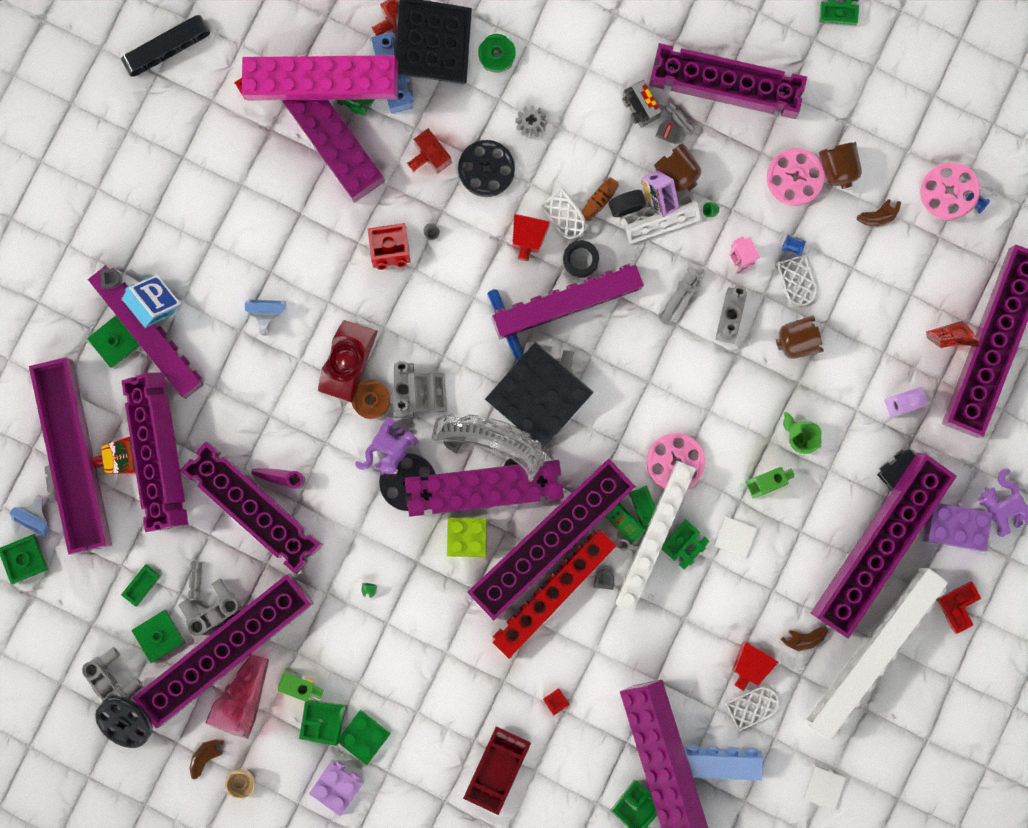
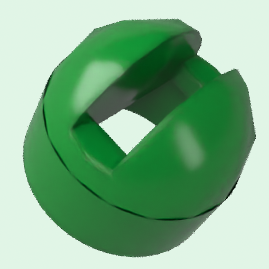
M707 202L703 206V214L708 218L718 215L720 208L714 202Z
M362 583V595L366 597L369 594V598L374 597L377 585Z

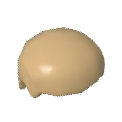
M245 769L234 770L226 777L225 788L227 793L233 798L245 799L252 795L255 788L254 776Z

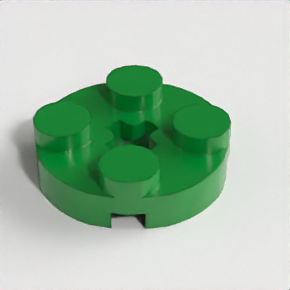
M492 34L487 36L480 44L478 57L485 70L499 73L512 67L516 57V50L513 42L506 38V36ZM495 49H499L502 55L496 58L492 53L495 52Z

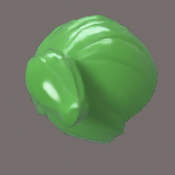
M788 412L783 413L785 417L783 426L790 433L789 443L796 452L809 454L821 448L822 433L817 424L806 420L795 423L793 417Z

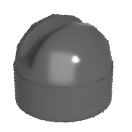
M429 223L424 226L423 231L427 239L434 240L439 236L440 230L435 224Z

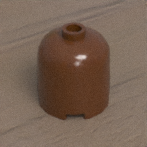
M856 142L835 146L836 149L832 150L825 149L819 151L823 171L830 185L841 186V189L852 187V183L861 177L862 168Z
M681 143L672 149L673 153L670 157L666 158V156H663L654 164L656 171H660L674 180L677 192L685 189L691 191L698 185L696 181L702 173L700 165L689 149Z
M814 315L783 325L778 333L779 339H776L778 351L782 350L784 355L790 359L824 352L823 348L819 347V345L823 344L818 326L815 327V324L812 323L815 321Z

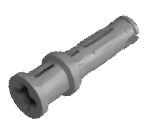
M690 267L687 268L688 272L682 281L678 282V288L659 314V317L668 323L687 294L693 292V287L698 279L703 277L699 272Z

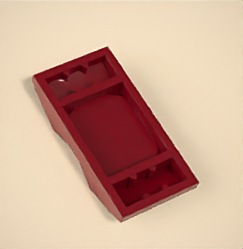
M343 320L332 339L328 360L321 369L318 392L351 403L353 402L378 333L377 330Z
M496 726L463 799L499 815L531 742Z

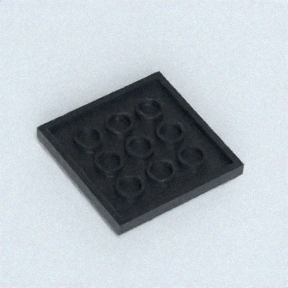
M397 0L394 55L398 60V75L466 84L472 8L427 0Z
M535 341L487 395L485 400L538 446L544 449L594 391Z

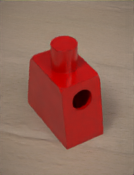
M514 214L512 245L513 248L520 249L517 259L529 261L531 252L539 253L548 232L550 221Z
M743 641L732 671L740 675L734 686L745 691L749 682L757 686L760 685L778 661Z

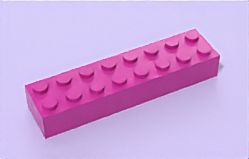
M395 55L242 57V96L246 100L398 99V60Z

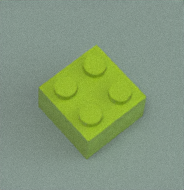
M448 517L447 557H486L487 518Z

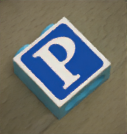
M158 275L145 278L137 284L129 285L122 297L124 303L145 328L172 316L181 304Z

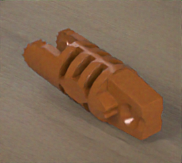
M609 177L587 201L588 203L582 210L585 221H592L598 212H601L609 200H611L619 187V183Z

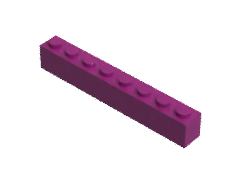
M627 264L621 266L619 271L612 272L610 270L602 273V277L595 279L593 276L585 279L582 284H570L566 286L565 290L559 291V289L550 291L548 296L543 298L539 295L531 298V302L526 304L519 302L512 305L513 308L509 310L502 308L495 311L491 319L499 340L641 290L644 284L637 266Z
M105 265V266L102 267L101 269H110V268ZM101 269L87 280L160 371L165 373V377L180 396L187 399L204 385L200 381L202 376L196 369L192 371L188 366L191 364L184 355L180 356L177 352L178 346L172 340L170 342L165 337L167 333L161 326L157 327L153 324L145 328L122 300L128 284L121 282L117 288L102 289Z

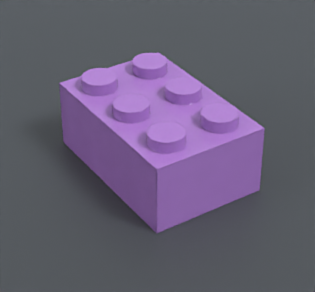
M939 503L925 524L923 541L985 552L987 551L993 513Z

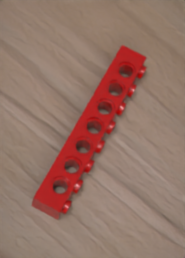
M593 530L586 538L588 542L584 546L580 544L573 551L575 556L571 560L567 558L560 565L562 569L558 574L553 572L546 580L548 584L544 588L540 586L533 593L535 598L531 602L527 600L519 608L521 612L516 617L513 614L506 622L508 626L504 630L500 628L492 636L495 639L492 643L508 659L513 656L617 546L601 530L598 532ZM590 545L598 547L599 552L596 556L589 555L588 547ZM577 559L585 561L584 569L577 570L574 563ZM564 573H569L572 576V581L569 584H564L561 581V576ZM556 587L559 594L556 598L548 596L549 588ZM537 601L544 602L545 610L537 612L534 609V604ZM524 615L532 618V623L529 626L521 624V618ZM514 629L518 632L519 636L516 640L508 638L507 633L509 630Z

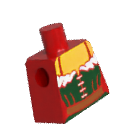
M130 437L102 446V455L92 457L94 468L104 467L106 474H136Z

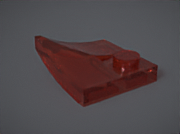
M963 321L926 331L927 339L940 348L958 345L980 346L979 340L973 331Z

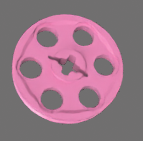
M799 148L788 149L779 153L773 159L767 171V185L771 194L778 201L790 206H800L812 201L821 191L825 179L820 160L811 152ZM798 155H804L806 157V163L799 164L796 160V157ZM779 159H786L788 166L781 168L778 165ZM817 169L819 177L811 178L809 170ZM798 173V177L800 179H797V181H793V177L791 175ZM779 176L782 179V184L779 186L774 185L772 178ZM806 186L811 187L813 195L806 196L803 193V188ZM792 190L795 194L794 199H787L784 195L785 191Z
M944 163L933 168L925 176L920 194L923 205L930 214L939 219L954 220L967 215L976 206L980 196V185L975 173L967 166L960 163ZM945 169L952 171V175L948 178L941 176L942 171ZM963 174H968L971 176V179L967 183H962L960 177ZM929 182L937 183V188L933 191L927 190L926 186ZM946 187L953 189L955 196L950 193L947 194ZM966 192H972L974 198L966 201L963 199V195ZM937 199L941 202L940 206L935 209L931 208L930 202ZM951 205H958L959 210L957 213L951 214L948 212V208Z
M681 433L667 434L655 441L647 455V469L653 481L660 487L665 488L674 465H671L674 455L682 463L696 468V477L691 480L688 488L693 486L702 476L705 467V457L700 445L693 438ZM675 438H681L684 441L682 448L674 447L673 441ZM657 445L665 446L666 453L660 456L655 452ZM690 450L698 451L699 458L697 460L689 459L688 453ZM657 463L663 466V472L659 475L655 474L652 470L654 464Z

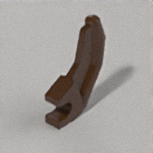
M888 199L876 212H862L856 219L868 226H880L891 222L900 211L901 202L897 201L896 207L893 208L890 206L891 200Z
M819 627L808 634L789 630L788 633L792 636L791 640L787 641L784 637L780 640L786 646L796 651L811 649L824 641L828 629Z
M215 739L201 744L192 756L189 767L191 779H197L201 776L206 762L223 754V751L216 750V745H223L225 740Z

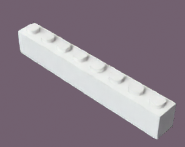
M676 461L615 600L616 605L634 612L696 468Z

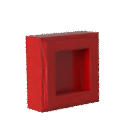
M559 688L543 698L553 715L570 705Z

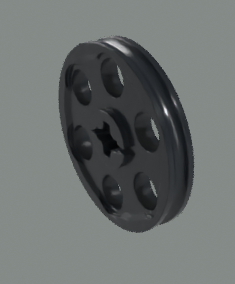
M480 140L472 143L463 151L458 163V172L462 184L469 192L481 197H492L504 192L509 187L514 177L515 164L510 151L504 145L493 140ZM477 147H482L484 149V154L482 156H476L474 154V149ZM495 149L502 150L503 156L501 158H495L492 155ZM471 162L473 164L472 170L465 171L462 168L463 164ZM490 165L491 171L483 172L482 166ZM508 166L511 171L508 175H502L500 168ZM472 179L480 180L481 184L478 188L470 186ZM491 181L499 183L497 190L489 188L488 185Z
M407 453L404 457L412 460L413 464L410 468H403L401 460L394 479H388L386 474H380L379 487L383 498L392 507L402 511H408V507L404 504V499L407 496H411V493L406 494V486L403 485L405 478L402 473L405 477L420 476L419 469L422 466H426L430 470L429 475L436 474L434 468L426 459ZM420 476L421 481H423V480H428V476H427V477H421V476ZM391 487L396 488L398 491L397 496L393 499L387 496V490ZM432 493L428 496H420L424 497L425 500H429V497H432Z
M109 697L101 703L95 713L96 723L101 732L109 740L122 747H141L152 734L153 727L148 714L142 707L127 698ZM113 704L117 705L120 710L115 708ZM103 712L107 713L109 717H106ZM131 712L137 714L138 717L133 716ZM138 727H139V728H142V729L145 731V733H144V732H141V731L138 729Z

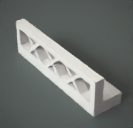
M689 193L677 197L679 209L665 217L653 206L621 216L620 221L625 229L629 244L700 221L699 206L693 195ZM686 201H690V202H691V203L686 204V205H683V204H682L683 202H686ZM648 214H654L651 217H646ZM636 220V222L627 224L628 221Z

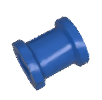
M972 192L967 197L966 201H970L974 198V194ZM979 196V200L974 207L977 209V213L980 214L990 202L989 199Z
M787 235L782 251L785 252L787 250L796 253L800 257L806 241H799Z

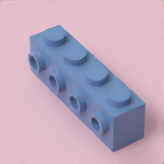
M393 32L371 37L375 55H394L395 38ZM398 75V99H387L391 114L413 109L411 102H415L412 90L408 91L407 84H410L408 76Z
M697 746L684 747L693 778L762 781L763 756L760 750L755 748L738 750L735 747L719 749L714 746L699 748Z

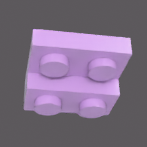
M332 760L309 794L341 816L363 785V782L358 774L355 772L349 773L345 770L346 766L337 760L336 762Z

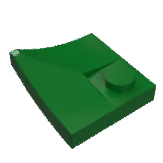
M313 700L305 701L299 739L337 746L347 705Z
M636 780L632 781L610 810L627 828H647L657 816L651 793Z

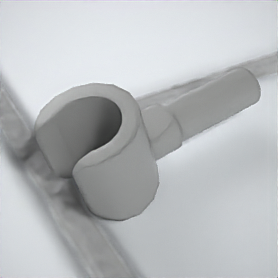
M617 539L623 542L621 547L616 546L617 549L627 551L628 549L638 550L639 546L631 544L626 539Z

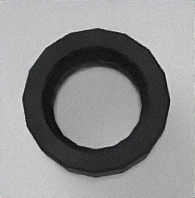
M633 190L611 199L608 204L613 217H621L639 211L647 205L642 190Z
M578 240L569 244L565 249L563 264L566 271L572 276L578 278L587 277L597 269L599 253L592 243ZM577 248L587 249L592 255L591 265L584 270L575 269L570 263V255Z

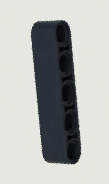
M201 15L193 16L121 57V61L130 77L138 76L210 35V30Z

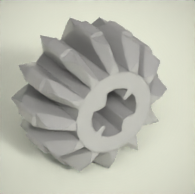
M533 105L531 110L524 107V113L519 111L518 116L520 118L515 119V123L518 124L516 129L522 130V136L528 133V138H532L534 133L536 137H539V131L544 133L545 128L543 126L547 125V121L544 120L546 114H540L541 108L534 111ZM530 119L534 120L533 125L529 124Z

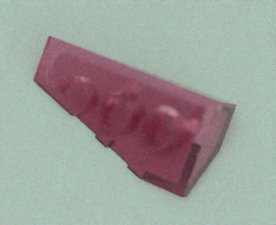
M252 654L237 672V677L234 681L227 685L226 691L221 698L213 703L206 724L232 735L246 739L249 738L256 720L269 659Z

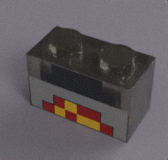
M644 80L623 91L622 102L626 108H630L632 112L631 118L635 124H639L640 128L661 117L662 112Z

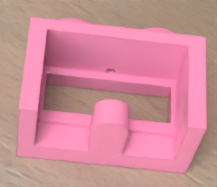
M740 237L733 241L734 244L731 245L732 249L729 255L734 265L738 266L736 273L755 265V260L759 259L760 255L751 238L744 239V237Z

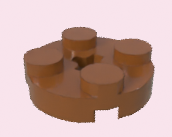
M364 381L358 385L352 406L360 416L366 419H376L387 412L390 405V395L387 389L377 381ZM369 395H372L373 398H376V401L373 402V405H370L369 402H366V399L369 398Z

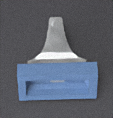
M248 299L245 302V311L257 319L259 333L263 336L269 335V323L271 320L280 316L286 309V301Z
M37 495L30 506L13 507L9 513L11 519L31 531L46 537L49 529L47 526L48 522L43 515V508L48 502V497Z

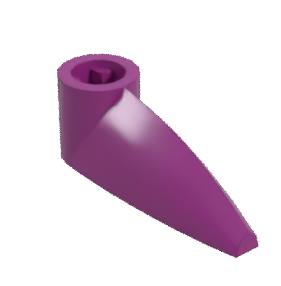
M258 468L252 469L251 472L252 475L263 480L293 489L302 488L306 482L305 476L297 471ZM296 475H298L300 482H297L296 485H293L294 482H292V478H295Z

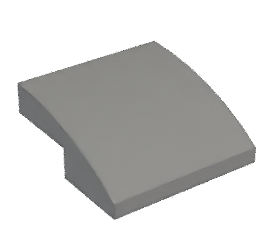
M408 373L410 412L447 411L444 373Z

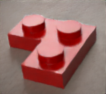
M972 581L936 599L954 634H958L973 626L965 607L979 601L981 597Z

